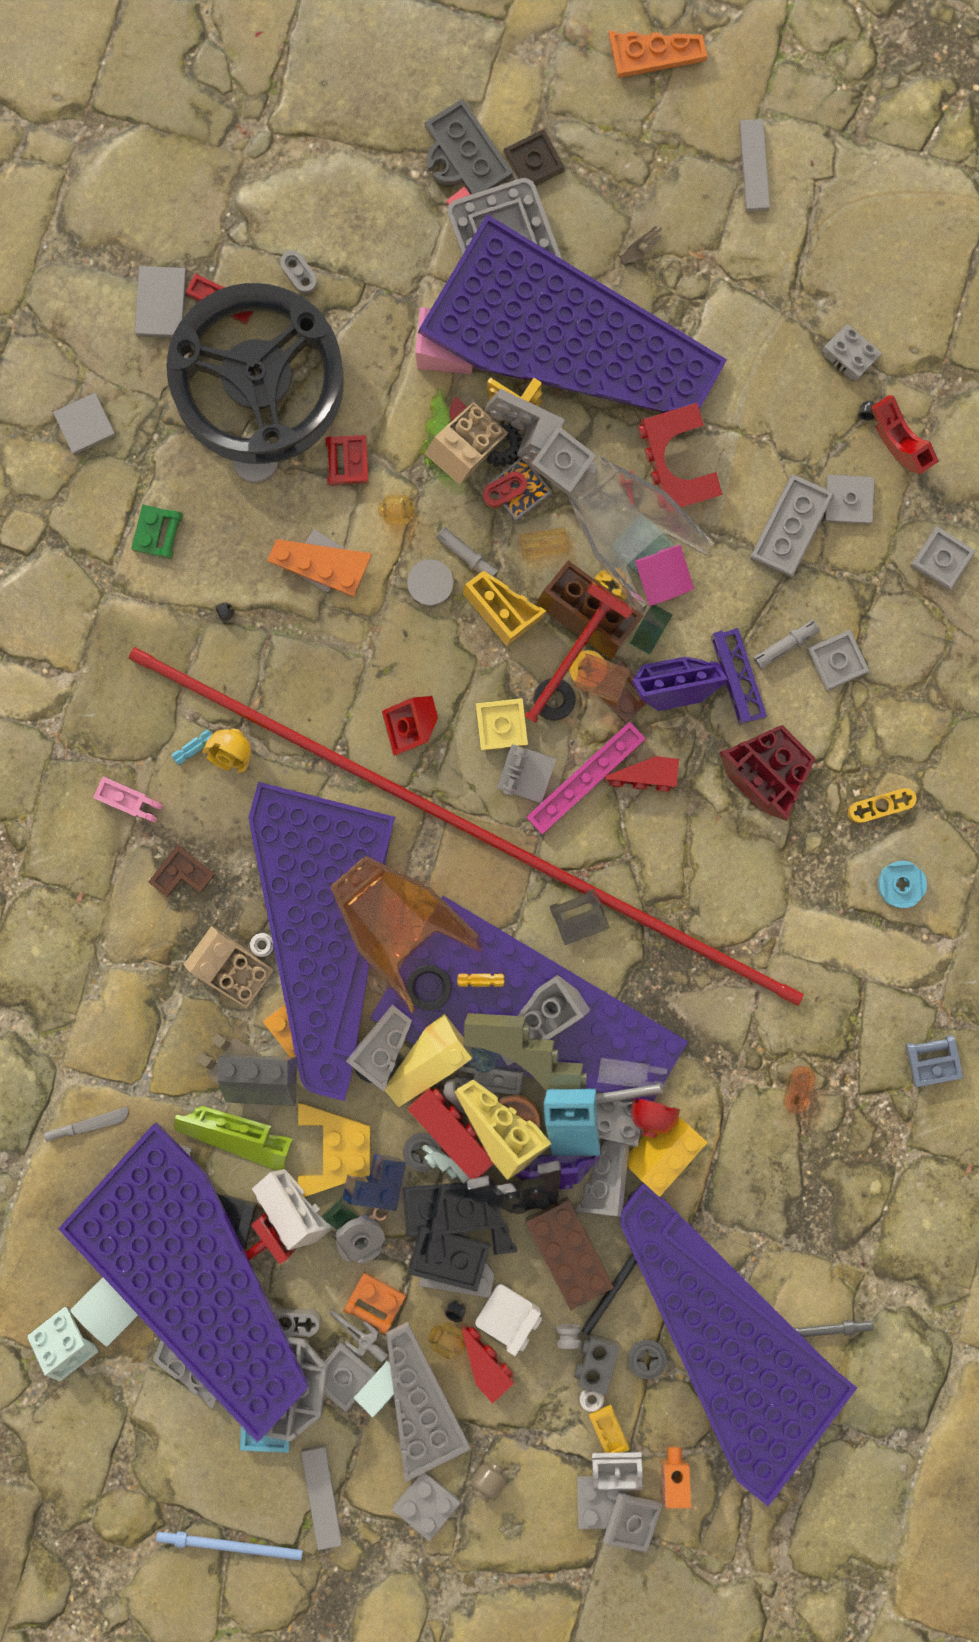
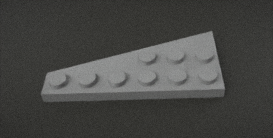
M409 1322L386 1332L405 1482L471 1449Z

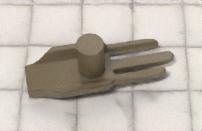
M651 227L643 235H640L627 245L619 254L621 262L623 264L636 262L645 254L649 255L652 251L651 246L661 238V235H656L662 231V227Z

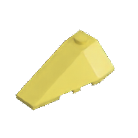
M472 1080L456 1089L455 1094L489 1157L507 1180L525 1169L552 1144L530 1120L526 1122L516 1115L517 1111L511 1106L508 1109L498 1102L497 1096L476 1081Z

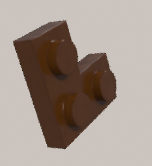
M177 845L148 883L166 897L172 893L182 879L202 893L216 874L181 846Z

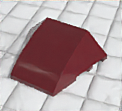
M780 725L755 738L720 752L727 777L760 811L787 821L791 814L790 811L798 799L799 791L803 783H805L815 761V757L786 727Z

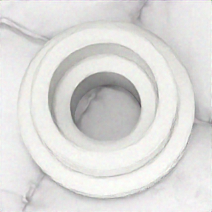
M265 933L256 934L250 942L251 951L259 957L268 956L274 949L272 937ZM262 940H264L267 944L266 948L263 950L260 949L258 946L259 942Z
M587 1389L581 1392L580 1404L584 1410L594 1412L603 1406V1394ZM590 1395L596 1397V1400L592 1403L587 1400Z

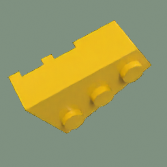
M482 571L466 583L463 590V595L506 646L542 620L546 613V610L541 607L538 608L527 601V598L523 595L516 594L507 585L485 571Z

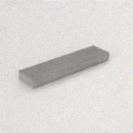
M763 119L740 120L739 131L746 212L769 211Z
M326 1445L302 1449L301 1453L317 1548L322 1550L342 1546L343 1542Z

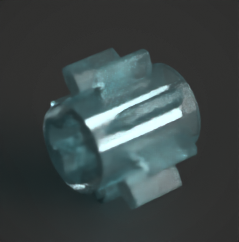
M474 1047V1049H471L473 1057L470 1063L471 1066L476 1067L477 1072H490L495 1066H498L497 1059L500 1058L499 1054L482 1048Z

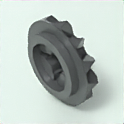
M424 1132L412 1135L406 1141L403 1148V1157L407 1165L413 1170L420 1172L429 1171L433 1168L424 1158L423 1162H421L420 1155L412 1151L420 1149L422 1142H424V1145L441 1151V1147L430 1134Z
M643 1339L642 1341L635 1342L634 1346L629 1350V1367L639 1378L653 1379L659 1376L665 1369L667 1362L666 1353L663 1347L655 1340ZM646 1349L650 1356L657 1357L650 1360L648 1369L644 1361L638 1360L644 1357Z

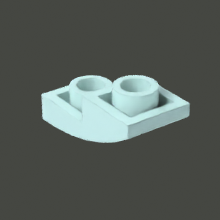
M428 1145L422 1147L427 1154L424 1159L432 1168L437 1167L442 1172L446 1171L453 1180L457 1178L462 1183L470 1179L448 1155Z

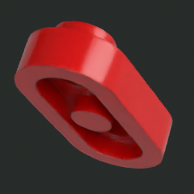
M511 472L488 484L483 490L485 504L491 508H498L523 495L527 488L525 476L520 472ZM516 482L519 484V488L513 489L511 484ZM496 493L499 495V498L493 500L490 495Z

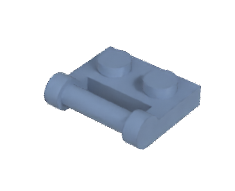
M953 1035L946 1036L945 1039L916 1045L914 1043L905 1044L915 1087L963 1078L957 1045ZM942 1049L948 1050V1056L918 1061L917 1054Z

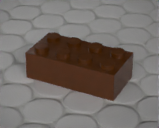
M568 1196L559 1200L557 1204L550 1205L549 1208L542 1209L525 1218V1222L570 1311L614 1288Z

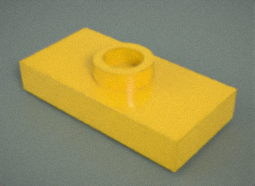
M612 1405L589 1413L590 1420L605 1453H624L630 1450Z

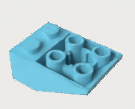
M547 1089L544 1111L548 1139L552 1143L550 1145L552 1156H600L596 1089Z

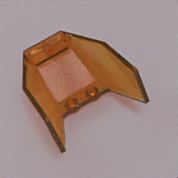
M368 856L362 858L330 886L358 952L411 1013L415 1011V1008L399 974L398 965L430 935L439 932L478 952L483 950L479 935L431 887Z

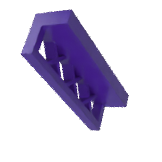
M736 628L726 632L722 630L713 633L710 638L719 665L728 679L726 686L739 725L767 717L739 629ZM735 636L737 645L734 651L728 649L726 637ZM733 657L743 661L744 668L741 674L735 670L732 661ZM741 679L749 682L751 685L748 696L743 694L740 685ZM748 701L758 706L760 714L750 716L747 706Z

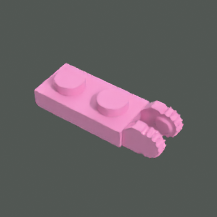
M102 777L93 797L133 816H140L154 823L157 820L154 815L141 811L144 802L156 809H162L163 804L147 798V795L106 777Z

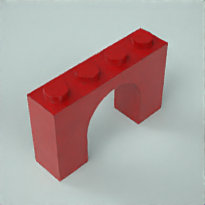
M698 403L640 420L641 425L638 426L640 438L642 440L645 439L647 448L644 449L647 462H651L653 467L651 478L653 484L658 485L660 494L657 495L660 508H664L665 512L722 495L716 472L684 480L674 476L668 470L665 463L664 453L666 446L675 435L704 426Z

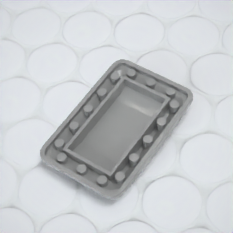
M520 178L454 200L448 206V218L461 255L464 254L479 226L488 214L562 259L536 186L530 179Z

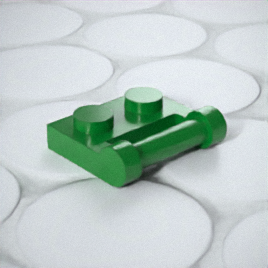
M142 504L131 549L144 554L172 559L174 554L172 548L183 513ZM165 518L170 519L163 548H158Z

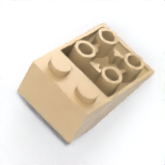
M473 402L434 437L424 454L460 485L507 436L508 432Z
M213 926L210 927L184 963V966L191 974L246 1009L274 971L269 965Z

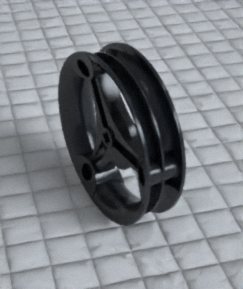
M243 283L225 287L211 293L186 313L177 326L169 345L166 364L167 380L171 396L181 419L191 434L203 446L223 458L248 464H267L291 459L308 450L321 439L332 425L340 408L344 378L340 348L336 336L326 318L314 305L302 296L283 287L264 283ZM263 311L275 313L290 319L292 323L283 333L270 341L260 339L247 340L237 344L231 350L213 349L200 344L202 337L214 325L225 318L243 312ZM304 326L313 327L309 331L302 330V327ZM296 336L298 340L283 352L281 348ZM307 346L319 350L323 364V386L320 397L310 414L301 423L290 429L279 424L277 403L286 395L291 384L292 372L290 363ZM187 353H194L191 358L184 357ZM203 356L223 362L222 366L203 362ZM198 371L221 379L226 393L235 403L252 409L259 429L251 438H243L226 433L214 426L196 405L190 389L189 379ZM270 407L274 424L263 427L259 409ZM271 437L279 439L276 443H267V440Z

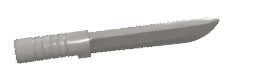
M128 1107L45 1132V1141L48 1142L67 1135L71 1137L83 1132L121 1123L127 1117Z

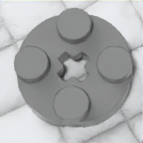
M361 1215L347 1222L336 1231L338 1252L348 1262H351L350 1260H358V1263H366L373 1260L382 1251L383 1241L385 1243V1235L381 1225L377 1221L372 1220L368 1215ZM359 1238H364L363 1243L355 1242Z

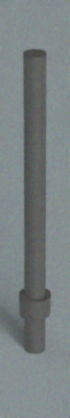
M853 1320L842 1321V1324L794 1329L802 1337L843 1333L844 1336L855 1335V1332L873 1331L874 1326L872 1321L853 1322Z

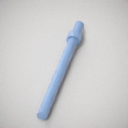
M158 1531L156 1542L175 1544V1547L179 1548L192 1546L301 1560L303 1550L190 1536L187 1532L180 1531L177 1534Z

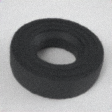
M552 678L544 680L537 686L533 697L534 704ZM563 679L556 688V691L563 695L564 702L558 708H551L546 704L540 712V715L545 719L561 720L567 717L575 706V692L572 686Z

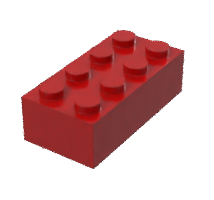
M431 1086L409 1105L408 1111L470 1179L479 1178L494 1163L479 1140L473 1125L470 1122L466 1125L461 1120L462 1113L454 1105L450 1107L445 1102L446 1097L438 1087L433 1089Z

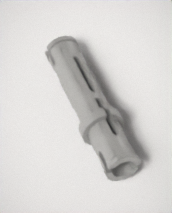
M446 527L439 532L440 535H437L436 539L469 565V569L472 571L476 570L479 574L485 571L494 578L496 577L499 570L484 560V556L481 553L477 554Z
M812 619L797 630H791L790 634L754 656V662L762 670L795 647H801L804 645L803 642L821 632L818 624Z

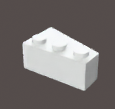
M285 1169L270 1172L252 1188L258 1202L267 1213L269 1221L274 1225L281 1237L282 1243L288 1250L316 1243L335 1227L331 1221L326 1223L318 1214L320 1208L316 1204L311 1206L302 1194L305 1191Z

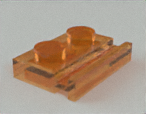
M586 653L574 687L618 703L630 670Z

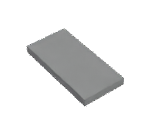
M792 474L750 559L793 578L834 496V492Z

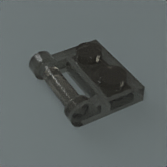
M594 889L588 890L587 894L558 905L555 903L550 905L551 914L555 918L565 945L610 928ZM591 903L592 910L566 920L564 919L562 913Z

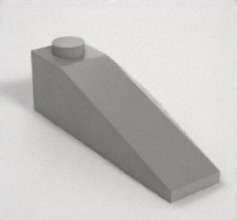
M557 975L534 992L518 1016H525V1026L530 1027L529 1039L549 1040L584 1017L591 1009L578 990ZM501 1055L508 1066L514 1062Z

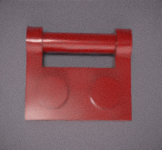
M367 436L326 437L325 446L328 447L329 468L327 485L338 486L340 484L369 483ZM338 446H343L345 475H338Z

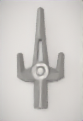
M330 1311V1314L359 1344L358 1349L349 1343L346 1344V1347L358 1357L363 1356L368 1350L381 1363L388 1355L374 1343L378 1337V1332L369 1323L363 1322L365 1327L371 1332L366 1335L336 1312ZM352 1330L359 1334L360 1338Z

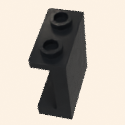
M216 1193L245 1251L257 1203Z

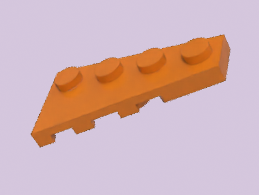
M609 31L608 33L617 78L707 60L703 35L674 33L672 36H663L661 33L640 35L638 32L617 34V31Z
M276 539L267 561L354 598L371 560L372 553Z

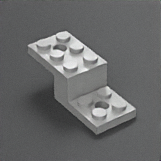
M502 389L487 402L485 411L489 412L493 418L498 420L504 419L510 422L514 428L526 430L517 456L522 457V460L528 464L532 463L553 431L558 426L562 428L565 420ZM591 462L577 484L593 475L597 465Z

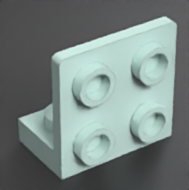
M67 1307L62 1308L28 1335L29 1342L44 1375L57 1381H62L99 1352L95 1343L82 1338L74 1318Z

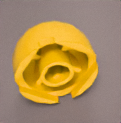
M237 729L216 731L207 740L202 751L203 754H208L206 759L217 767L226 771H230V767L238 769L236 773L245 772L252 756V748L249 741Z

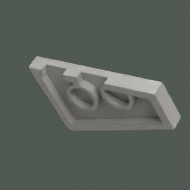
M612 1141L603 1142L600 1158L594 1164V1173L590 1183H587L585 1186V1195L575 1212L621 1217L629 1145Z
M160 1340L153 1361L172 1377L180 1380L189 1388L188 1390L194 1395L197 1394L213 1409L217 1399L165 1343Z

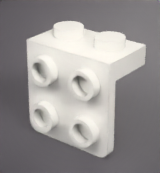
M498 1284L477 1317L476 1326L507 1345V1351L516 1356L519 1350L523 1352L529 1342L527 1336L531 1329L535 1331L542 1320V1317H540V1307L505 1285Z

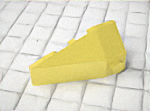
M445 1013L424 1029L419 1039L388 1081L385 1091L397 1107L402 1106L472 1059L474 1050L469 1046H464V1037Z

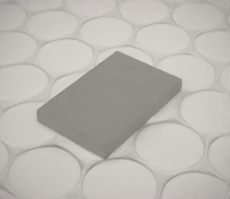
M139 266L135 324L136 336L173 337L177 326L184 317L187 274L185 268Z

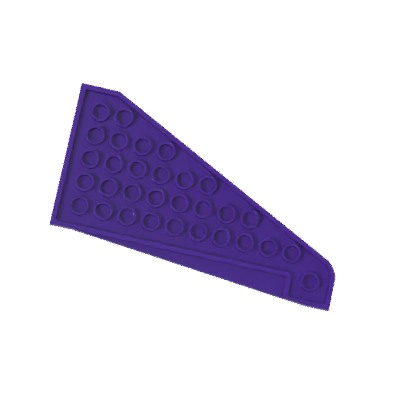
M642 1182L623 1206L620 1217L621 1229L735 1479L769 1507L856 1391L857 1387L834 1369L661 1196L659 1197Z

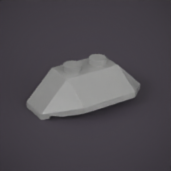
M286 1336L310 1387L268 1431L267 1437L291 1441L322 1416L327 1365L304 1339Z

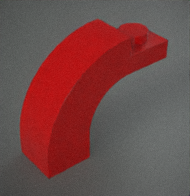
M888 395L870 407L877 421L875 428L891 454L905 468L914 473L921 474L939 462L931 442L919 438L909 428L893 395Z

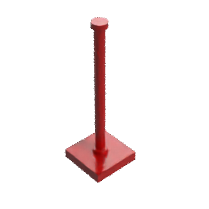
M593 581L587 588V592L600 600L598 603L600 607L530 712L527 711L525 713V716L535 723L539 719L538 715L606 613L614 609L628 619L633 612L631 606Z
M266 1212L251 1224L262 1240L245 1252L249 1261L268 1248L281 1265L297 1249H287L282 1243L281 1237L274 1225L269 1221Z

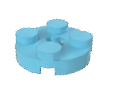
M897 861L890 863L881 870L877 886L879 894L886 904L895 908H909L916 905L926 893L927 880L925 874L915 864L909 861ZM899 878H903L904 882H908V887H904V891H900V888L896 886Z

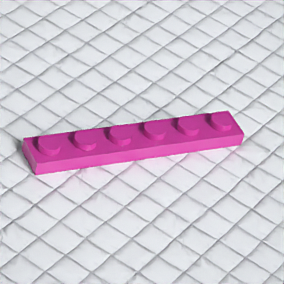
M629 722L526 818L543 835L646 738Z

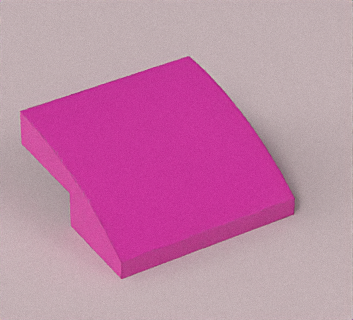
M681 544L660 550L657 554L635 560L649 606L672 599L694 589Z

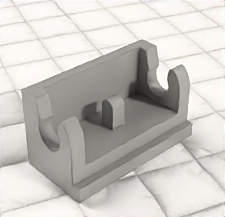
M641 1452L592 1453L593 1491L642 1490Z

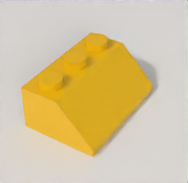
M679 1117L676 1126L671 1132L657 1134V1138L643 1135L638 1141V1146H633L629 1151L627 1167L660 1197L708 1142Z

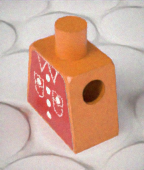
M667 1447L668 1460L661 1461V1501L666 1508H691L689 1464L682 1460V1447ZM679 1471L678 1476L672 1478V1473Z

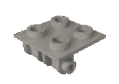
M846 324L822 350L825 354L824 357L830 362L834 363L837 359V362L834 364L835 367L842 363L843 365L839 370L842 371L846 367L843 373L850 380L854 379L856 382L882 354L849 324Z
M512 744L497 788L503 790L505 794H515L542 803L556 758Z
M633 1099L597 1104L599 1139L635 1147L638 1146L640 1129L635 1126L631 1117Z

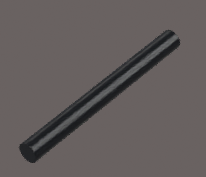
M633 1253L612 1282L614 1288L604 1294L581 1329L588 1336L637 1264Z

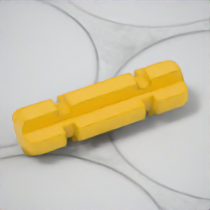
M459 974L457 984L459 987H468V985H471V987H490V985L502 987L504 986V975L471 974V976H468V974Z

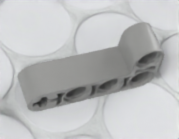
M272 1308L285 1336H312L319 1330L322 1319L320 1313L314 1309ZM288 1317L292 1325L290 1327L282 1326L280 1318ZM307 1318H311V1322L314 1323L312 1327H308Z

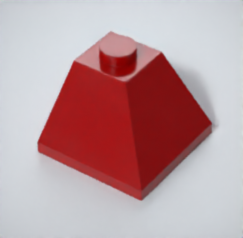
M432 695L412 697L382 711L393 756L428 743L438 720Z

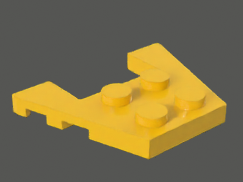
M298 1103V1125H323V1175L298 1176V1185L305 1191L302 1194L303 1197L370 1175L371 1125L339 1116L305 1103Z

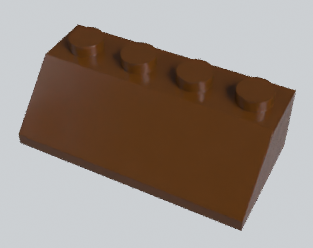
M568 560L543 590L536 605L546 610L549 615L580 637L600 607L598 604L600 600L587 592L591 582H595L614 596L616 595ZM632 607L633 612L627 619L612 609L611 612L608 611L587 643L611 660L644 615Z

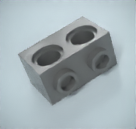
M590 1334L588 1340H584L581 1354L584 1355L582 1364H577L574 1378H577L578 1387L604 1395L607 1394L620 1348L617 1341ZM596 1347H604L606 1349L604 1355L600 1357L593 1355V1350ZM591 1370H595L599 1373V1376L595 1380H589L586 1378V1374Z

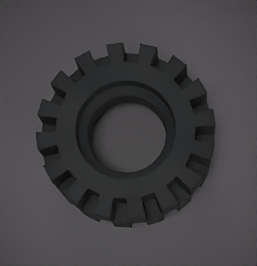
M501 421L499 425L508 432L506 438L510 442V447L505 452L493 450L486 458L489 464L491 462L494 463L495 467H498V465L506 467V464L510 466L514 460L517 461L519 458L517 453L522 443V437L518 433V429L513 428L511 423L506 425L505 421Z

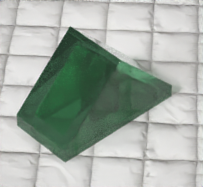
M651 605L630 645L650 655L673 614L657 605Z
M342 1195L324 1211L321 1217L338 1230L347 1222L361 1215Z

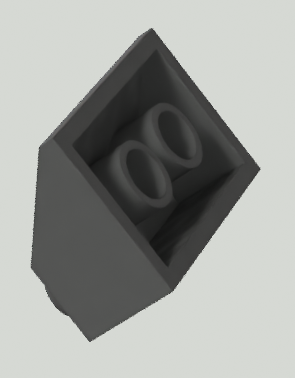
M242 1054L219 1056L218 1083L225 1102L296 1106L297 1057Z

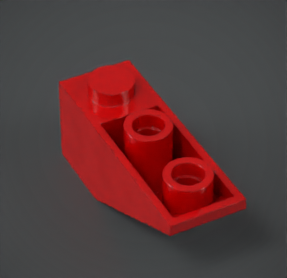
M655 756L606 775L604 782H609V786L623 787V784H631L633 789L647 790V786L656 787V791L670 792V789L677 787L679 759Z
M464 1324L462 1326V1333L476 1386L493 1404L514 1384V1377L512 1376L514 1372L507 1363L501 1364L496 1358L498 1354L489 1344L485 1346L481 1342V1335L473 1326L469 1328Z

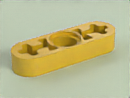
M903 788L858 801L848 808V817L854 823H863L904 811L915 805L916 795L911 789ZM902 793L904 796H909L910 800L907 801V806H905L904 802L894 805L893 800L901 798ZM879 799H883L888 803L886 812H879L876 809V802ZM857 806L860 809L868 807L871 809L870 812L862 814V819H860L859 815H854Z

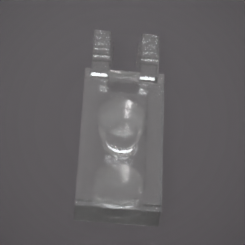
M600 1057L598 1082L631 1087L662 1084L663 1089H665V1083L647 1081L648 1072L660 1075L667 1074V1068L649 1066L646 1063Z

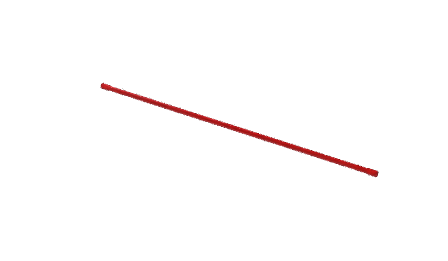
M137 647L131 650L129 660L165 676L768 989L780 998L796 1006L801 1003L804 993L786 984H782L155 659L154 656Z

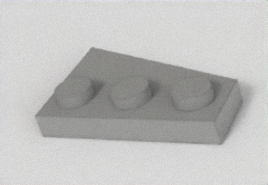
M392 1004L346 1060L347 1063L384 1092L412 1020Z

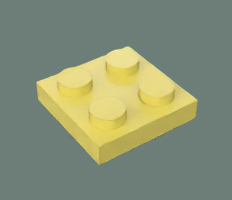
M523 698L476 703L481 751L511 748L512 744L520 747L528 746Z

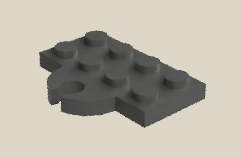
M463 98L425 122L426 130L435 141L427 154L428 172L433 171L434 166L438 163L446 166L444 171L436 172L433 175V179L436 182L448 186L463 183L472 195L499 186L513 177V171Z

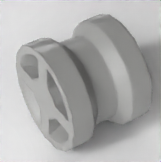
M578 1324L558 1325L557 1333L560 1339L557 1341V1346L562 1349L581 1347V1340L579 1339L581 1326Z

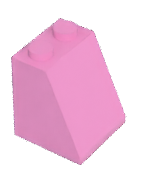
M420 307L418 331L430 311L429 308ZM417 333L415 351L417 369L472 375L473 365Z

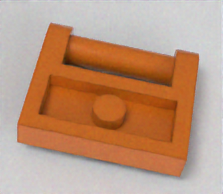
M363 1272L343 1312L348 1315L351 1313L378 1328L379 1332L385 1335L406 1294ZM359 1298L386 1313L385 1320L355 1305L357 1299Z

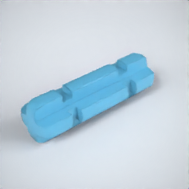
M205 730L200 734L199 738L196 737L184 745L181 751L177 750L172 754L173 760L178 765L187 761V757L191 758L204 749V745H206L212 733L209 730Z

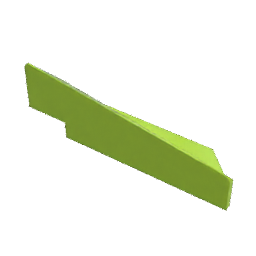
M205 1106L195 1108L194 1112L189 1115H176L174 1130L272 1170L278 1171L285 1168L293 1138L270 1135L271 1126Z

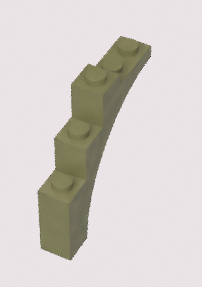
M467 1014L464 1023V1046L486 1049L514 1061L529 1072L546 1092L547 1089L586 1088L587 1073H583V1064L558 1062V1050L554 1049V1040L529 1039L530 1027L525 1026V1016Z

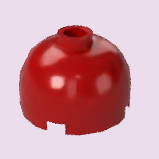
M633 1099L631 1117L635 1126L643 1130L642 1135L657 1138V1134H667L676 1126L680 1109L667 1107L648 1100Z

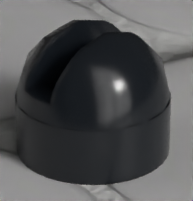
M863 402L859 408L858 417L865 421L875 420L870 408L875 405V402Z
M227 602L215 605L218 616L223 623L233 618L235 614L234 609L229 610L232 605Z
M458 1300L452 1301L445 1310V1316L453 1322H461L466 1308L463 1303L458 1304Z

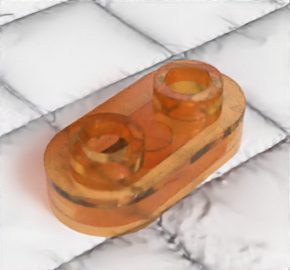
M796 1066L791 1071L784 1095V1105L794 1113L805 1111L810 1102L816 1076L814 1071L808 1066ZM805 1073L806 1079L802 1082L799 1081L798 1075ZM798 1096L799 1103L794 1105L792 1098Z

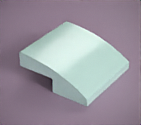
M103 1277L71 1309V1313L106 1347L138 1316Z

